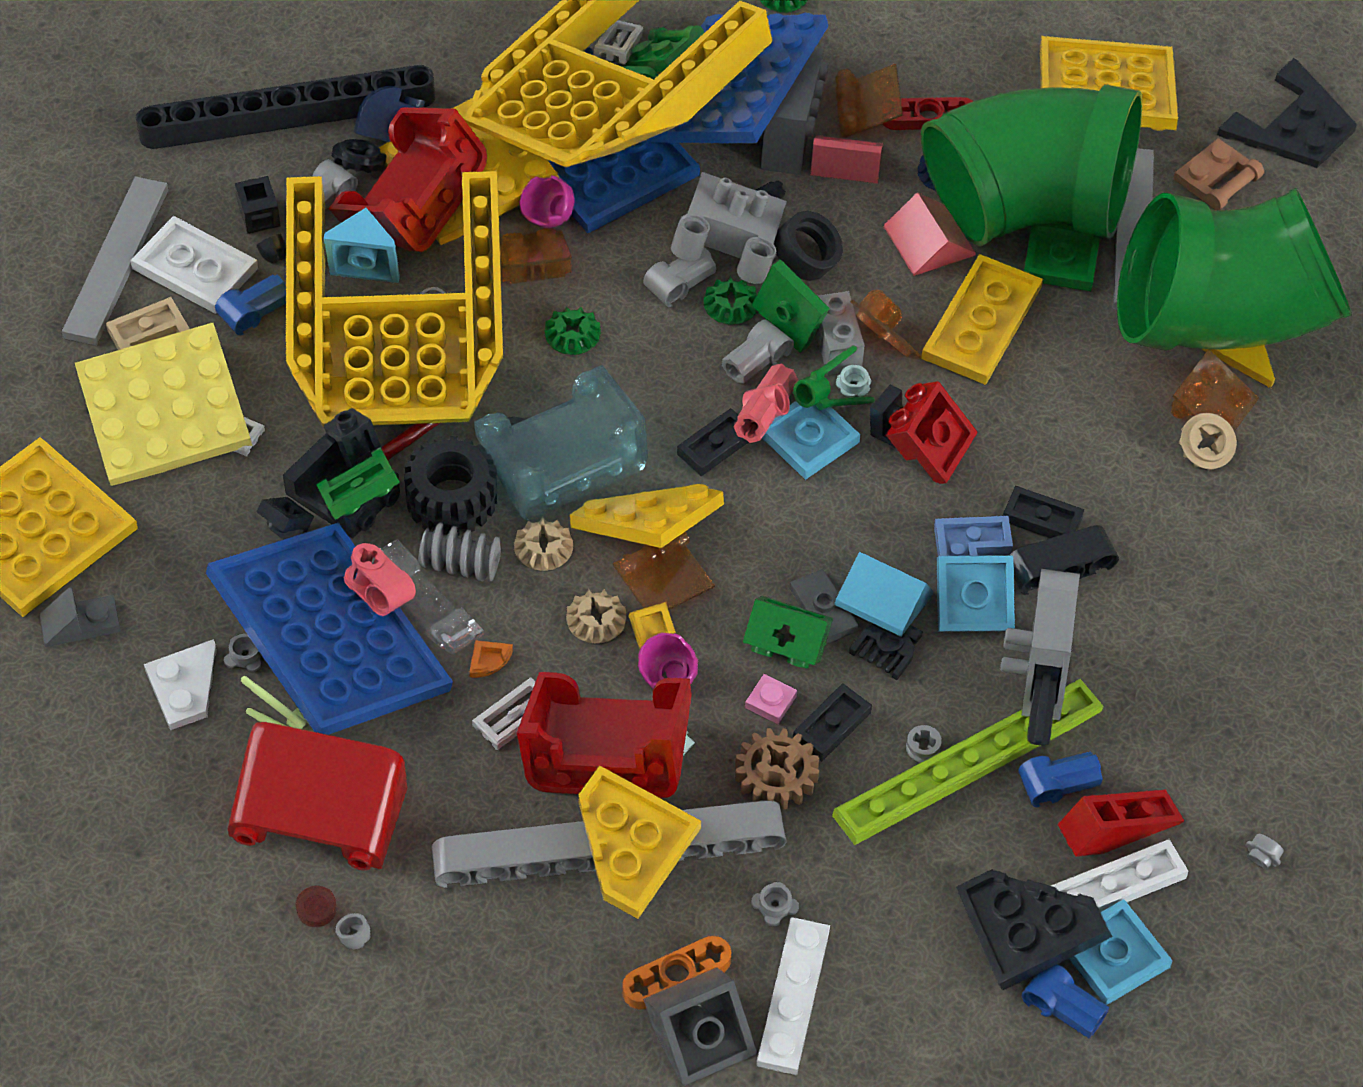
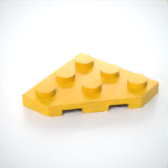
M693 484L650 492L586 501L582 507L570 514L571 528L662 548L723 506V491L710 489L704 484Z
M599 766L579 793V806L603 900L639 919L700 831L701 820Z

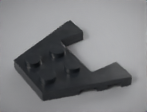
M1293 58L1276 74L1275 81L1296 93L1299 97L1266 128H1262L1236 111L1218 128L1217 135L1228 140L1230 137L1243 141L1245 145L1253 148L1261 147L1277 152L1276 155L1318 168L1356 131L1357 124L1297 59Z

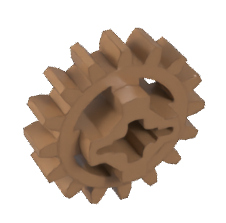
M767 728L766 737L761 738L760 735L754 733L752 734L751 744L743 742L741 744V753L736 755L735 780L736 782H741V793L748 794L753 792L752 802H758L761 799L780 802L783 810L788 808L789 800H793L800 805L802 804L803 793L812 795L814 783H818L819 757L812 755L813 745L811 743L801 745V734L798 733L793 738H789L785 728L782 729L780 736L774 735L772 729ZM757 758L759 762L756 764V769L752 771V763ZM802 766L803 773L800 776V778L797 779L796 772H798V768Z

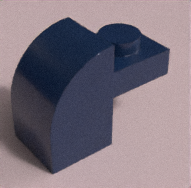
M385 86L372 91L361 103L354 132L359 135L389 142V125L400 108H425V101L405 96L404 102L399 101L402 91L400 87Z

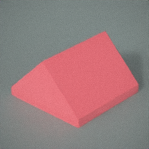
M817 135L813 142L811 175L878 184L883 143Z
M918 192L884 224V229L913 276L976 255L945 205Z

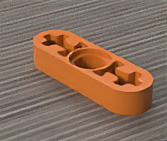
M708 936L643 965L625 976L623 980V998L632 1008L647 1009L644 998L716 967L726 972L731 963V947L721 937ZM711 949L715 954L721 952L720 962L715 963L711 958L704 960L706 958V951ZM700 962V972H696L695 964ZM673 965H680L687 969L689 975L682 981H672L666 976L665 972ZM654 973H658V975H659V981H660L661 985L664 987L663 989H660L659 981L656 982V983H654V982H655V974H654ZM640 982L643 987L650 985L648 987V995L642 996L640 992L632 993L634 991V983Z

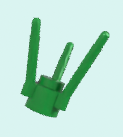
M855 345L849 347L820 369L811 372L809 377L796 382L793 393L797 403L804 408L816 405L819 410H824L828 407L873 403L875 398L872 396L828 398L831 385L824 375L855 353L857 347Z

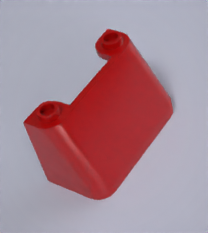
M401 107L389 125V138L397 149V154L365 199L358 192L351 190L343 191L337 196L329 207V210L337 220L342 223L364 208H367L395 241V246L408 251H426L463 200L462 172H482L487 164L485 146L456 109Z
M539 672L517 730L527 782L533 788L542 792L579 794L598 767L601 766L660 799L674 795L681 776L691 704L690 678H663L654 686L653 700L580 697L579 687L572 677L562 673Z
M258 722L253 725L248 738L228 824L229 837H233L236 842L242 845L252 846L256 842H263L267 832L341 847L344 858L355 869L369 870L370 867L382 869L407 792L405 761L398 752L387 747L269 722Z

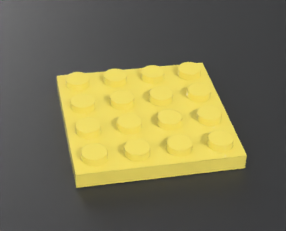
M213 322L75 363L111 486L229 453L243 446H252Z

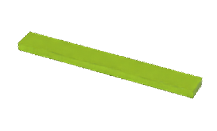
M1081 679L1065 686L1060 721L1053 720L1050 740L1102 712V703ZM1022 710L1008 716L834 808L832 817L854 845L870 838L1039 747V745H1034L1027 741L1030 716H1023Z

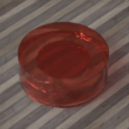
M311 886L304 889L296 899V911L299 920L310 927H321L331 922L337 911L334 894L323 886Z

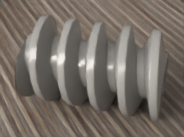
M438 523L433 532H430L427 527L423 533L418 556L419 566L426 568L432 562L433 569L441 571L446 565L449 574L454 575L460 569L461 575L465 578L471 577L475 571V577L478 581H484L489 575L491 582L495 577L500 560V537L496 536L489 546L486 545L485 533H481L477 541L472 542L471 530L467 529L462 539L458 538L457 527L453 526L448 535H444L443 524Z

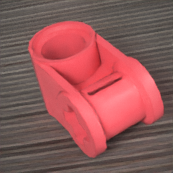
M362 543L353 549L351 554L352 565L346 569L344 581L348 588L359 595L377 615L385 616L415 597L416 589L412 578L393 563L379 547L369 543Z

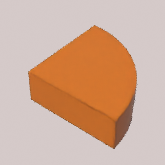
M475 640L469 672L470 678L489 676L502 669L512 655L513 644Z

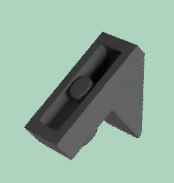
M70 587L39 614L45 647L121 632L114 595L76 602L73 589Z

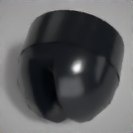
M282 234L273 235L256 245L263 259L270 263L277 262V255L281 260L286 256V242Z

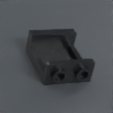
M326 433L283 474L285 494L331 525L339 523L346 534L353 539L361 530L367 531L374 524L376 515L385 506L389 508L395 504L400 495V484L398 483L393 486L387 494L381 497H374L362 504L353 514L341 516L335 520L316 484L324 479L330 481L349 469L345 464L336 439ZM394 471L397 478L399 479V474L396 471Z

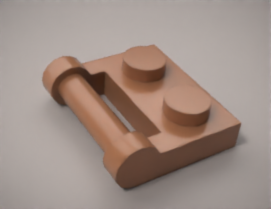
M1218 138L1178 169L1173 179L1213 209L1221 210L1226 206L1227 200L1251 180L1255 182L1264 175V168L1259 161L1247 159ZM1234 169L1240 171L1239 174L1220 189H1211Z

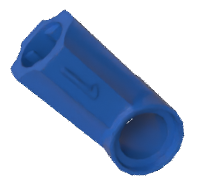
M277 274L275 276L271 275L243 292L231 289L219 297L215 304V310L237 335L242 336L244 334L243 331L250 327L256 328L261 321V317L286 304V285Z
M1091 751L1051 761V758L1048 756H1038L1024 762L1018 769L1028 797L1034 807H1040L1039 803L1052 801V804L1056 803L1065 794L1101 786L1103 780L1099 760Z
M1058 964L1036 974L1021 993L1026 1005L1030 1006L1033 1004L1043 1011L1041 1015L1045 1017L1054 1015L1087 1038H1090L1096 1032L1110 1008L1076 986L1072 976Z

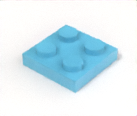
M795 401L790 404L789 412L786 415L774 419L762 439L806 480L859 444L860 433L832 407L824 410H819L816 405L804 408Z
M1013 556L937 557L938 632L1006 631L1007 628L1015 629Z
M1124 899L1101 912L1113 937L1069 958L1105 1005L1169 969L1172 963V959Z

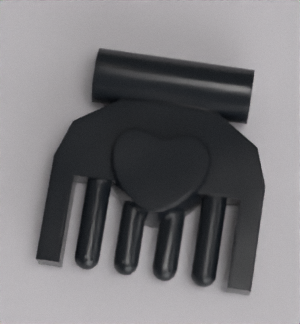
M873 623L866 627L850 647L849 654L855 656L865 641L868 640L858 656L863 658L875 644L876 648L870 654L867 661L872 663L879 654L882 657L876 663V666L881 668L889 657H893L885 668L886 673H890L901 659L902 661L892 673V678L898 680L911 663L915 650L913 643L917 644L923 635V631L910 625L905 633L899 636Z

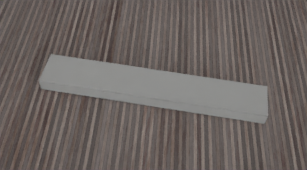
M1137 149L1126 203L1116 229L1113 309H1117L1119 278L1129 240L1140 216L1152 201L1154 150Z
M134 177L63 327L62 335L64 339L97 346L106 323L131 273L132 266L130 260L142 249L169 191L167 183Z

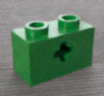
M760 596L754 601L743 643L752 645L751 651L768 657H773V654L777 653L787 656L789 664L801 668H809V664L816 665L822 658L833 618L769 597ZM788 625L790 626V633L795 635V638L785 642V635L780 633L779 630Z

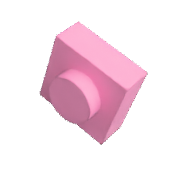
M763 674L747 698L745 708L779 725L797 697V690Z

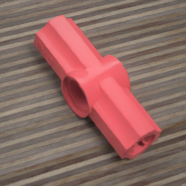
M783 364L771 366L758 387L744 393L742 400L743 409L733 426L738 437L746 439L749 443L760 441L774 419L789 412V396L793 392L795 383L798 381L794 369H789Z

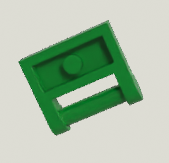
M699 25L688 26L686 29L667 30L664 27L652 28L648 34V40L633 47L631 50L632 54L624 66L651 67L656 72H663L704 34V30Z
M381 448L371 452L372 456L332 480L327 481L324 479L316 484L335 520L341 516L353 514L362 504L374 497H381L387 494L393 486L400 483Z

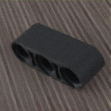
M1099 525L1086 527L1023 546L1009 555L1013 556L1014 580L1024 595H1028L1030 590L1039 588L1041 569L1080 574L1079 579L1097 574L1096 570L1107 568V570H1110L1119 561V556L1104 528Z

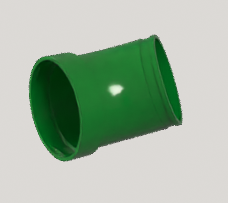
M1106 84L1102 86L1100 91L1061 87L1024 89L973 101L943 114L938 119H932L924 123L921 129L923 156L930 178L942 204L949 210L965 237L978 246H983L995 237H1001L1021 228L1051 223L1073 225V230L1076 233L1111 239L1121 219L1134 170L1142 121V93L1140 90Z
M1297 188L1289 190V193L1278 198L1274 197L1256 205L1233 210H1210L1208 205L1200 200L1171 193L1159 194L1147 205L1133 230L1125 252L1117 293V319L1123 338L1132 344L1163 351L1171 350L1176 346L1220 350L1269 345L1303 336L1329 326L1333 321L1340 318L1352 316L1349 303L1330 257Z

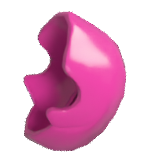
M553 175L551 178L534 177L522 190L519 200L521 214L529 222L544 228L557 227L567 221L572 214L575 203L571 186L563 179Z
M659 633L647 639L639 650L638 667L645 682L652 689H654L658 681L664 678V671L668 678H690L691 685L698 674V658L693 648L682 636L676 633Z

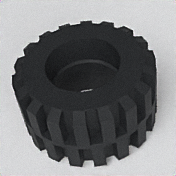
M450 436V440H443L442 437L434 438L435 443L425 442L421 444V451L414 450L410 455L411 461H406L404 467L406 505L408 512L412 513V519L416 524L422 521V528L426 529L428 527L429 531L432 527L436 528L438 523L443 524V533H445V530H451L455 526L457 527L458 536H460V529L465 528L466 531L467 529L471 530V532L475 531V523L482 527L487 523V515L492 517L498 499L496 466L491 454H486L485 448L480 444L473 446V440L465 438L464 441H460L458 436ZM446 480H459L467 483V485L457 490H442L435 487L438 483Z

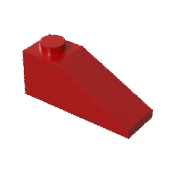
M1165 789L1083 796L1057 825L1064 835L1068 846L1077 857L1110 852L1184 822V819Z

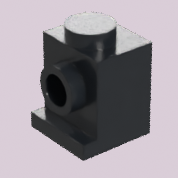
M268 176L235 183L237 202L247 234L281 226L278 204Z

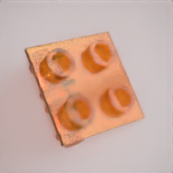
M896 64L856 78L849 69H842L838 72V75L835 77L837 85L835 90L841 138L849 137L903 116Z
M543 228L536 233L524 235L512 232L500 238V261L503 282L510 281V284L527 282L526 266H528L531 282L535 281L533 265H538L541 280H545L544 264H546L548 279L565 277L566 273H572L570 261L572 256L562 229Z
M878 289L870 291L860 305L853 299L850 301L859 310L855 316L865 323L869 329L879 337L887 340L905 357L908 358L913 353L921 359L922 356L893 331V328L902 317V311L883 291Z
M1207 350L1173 394L1174 401L1171 404V413L1178 419L1201 413L1216 414L1224 418L1235 432L1259 400V397L1212 351Z
M686 532L662 548L643 545L641 550L632 554L627 553L623 555L622 559L613 563V567L643 608L666 602L668 610L715 587V584L686 545L690 543V539Z

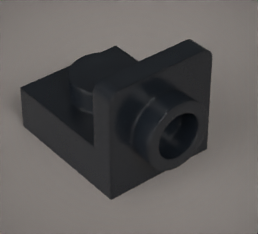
M890 384L870 407V435L894 448L896 447L886 434L891 428L889 423L890 416L903 408L901 389Z
M353 408L338 413L333 420L324 425L325 432L336 439L348 469L372 456L371 452L376 449H382L371 419Z
M289 497L262 499L256 511L268 520L267 525L270 530L283 540L307 533L315 517Z

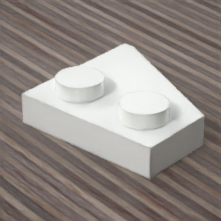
M214 639L144 664L145 671L170 730L207 717L209 693L213 680L214 658L217 652Z

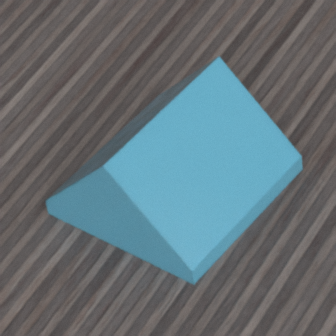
M367 208L325 232L324 244L330 275L399 283L400 275L395 241Z
M859 552L834 605L902 636L927 604L933 594V590L927 583Z

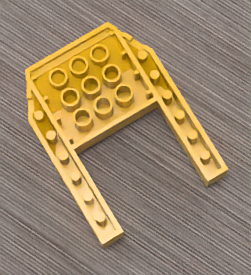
M561 0L484 69L481 76L482 85L480 90H475L472 98L473 104L468 108L464 120L473 128L564 167L619 152L688 122L773 42L766 10L740 0L653 80L584 52L589 45L639 0Z
M497 171L462 172L465 293L325 297V196L322 176L286 178V364L323 427L326 423L333 420L338 413L350 408L371 419L373 425L470 421L503 359Z

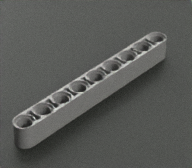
M773 801L683 810L701 820V829L679 861H684V857L696 856V859L723 856V852L735 851L736 855L762 852L761 848L774 847V850H779L786 844L780 805ZM583 821L447 836L437 839L432 844L435 882L443 888H446L447 884L460 882V886L487 883V879L499 878L500 881L527 878L526 875L539 873V877L566 874V870L578 869L579 872L596 871Z

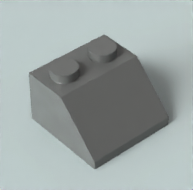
M717 967L644 998L654 1032L683 1086L757 1054L734 980Z

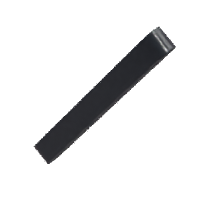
M413 65L143 107L136 114L139 139L146 148L160 149L357 118L363 100L372 91L385 86H397L402 89L399 101L404 102L405 96L425 101L424 107H427L435 100L434 73L427 66Z

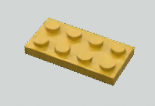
M979 254L923 348L921 359L986 385L1038 295L1043 279Z

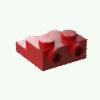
M939 381L925 384L917 383L906 391L905 398L908 401L905 406L890 416L889 423L891 428L886 436L906 461L917 459L934 482L944 484L950 479L978 432Z

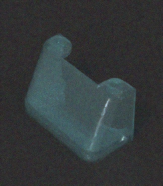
M603 365L583 372L576 378L572 386L571 400L511 426L510 420L503 413L488 414L474 421L475 434L480 444L485 448L486 454L492 456L496 466V474L515 510L526 521H532L639 472L645 466L648 459L645 417Z

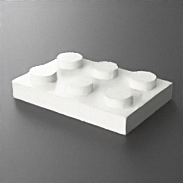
M175 216L130 260L132 269L215 314L217 313L215 304L219 297L231 289L239 290L258 269L257 260Z

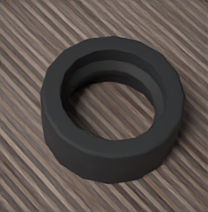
M808 210L797 212L778 229L774 240L778 259L783 261L800 279L808 281L820 279L840 262L843 253L842 239L837 228L826 217ZM795 230L804 232L813 238L821 251L822 261L812 259L802 251L797 243Z

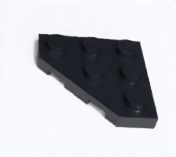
M992 869L956 886L996 980L1003 991L1113 937L1096 901L1090 896L1079 893L1075 896L1058 891L1057 887L1028 879L1026 882L1008 877L1006 873Z

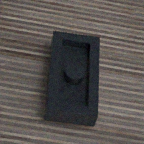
M732 408L724 412L677 446V455L700 476L706 474L749 443L746 439L738 437L733 427L738 420V414Z
M1015 485L1003 516L1009 517V524L1053 538L1078 530L1085 509Z
M842 683L793 731V737L798 733L801 734V745L811 743L813 745L812 755L818 756L822 762L871 714L872 704Z

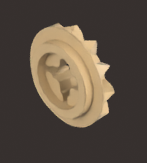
M1201 413L1190 418L1181 428L1179 444L1184 451L1183 457L1188 458L1194 463V467H1201L1210 471L1223 467L1234 456L1237 445L1236 435L1231 425L1224 418L1212 413ZM1201 434L1205 438L1218 436L1211 445L1213 451L1209 447L1198 449L1197 446L1203 440Z
M542 517L539 522L531 523L527 521L526 526L522 530H517L514 551L519 561L531 569L540 571L553 570L568 561L573 551V540L569 528H563L558 520L552 523L547 522ZM541 534H545L548 541L546 553H542V548H540Z
M588 589L586 594L581 597L575 595L573 603L567 606V625L572 634L582 641L605 643L616 638L623 631L626 624V607L620 603L618 595L612 597L607 594L605 589L601 593H592ZM592 606H595V609L602 613L601 625L598 624L594 616H590Z

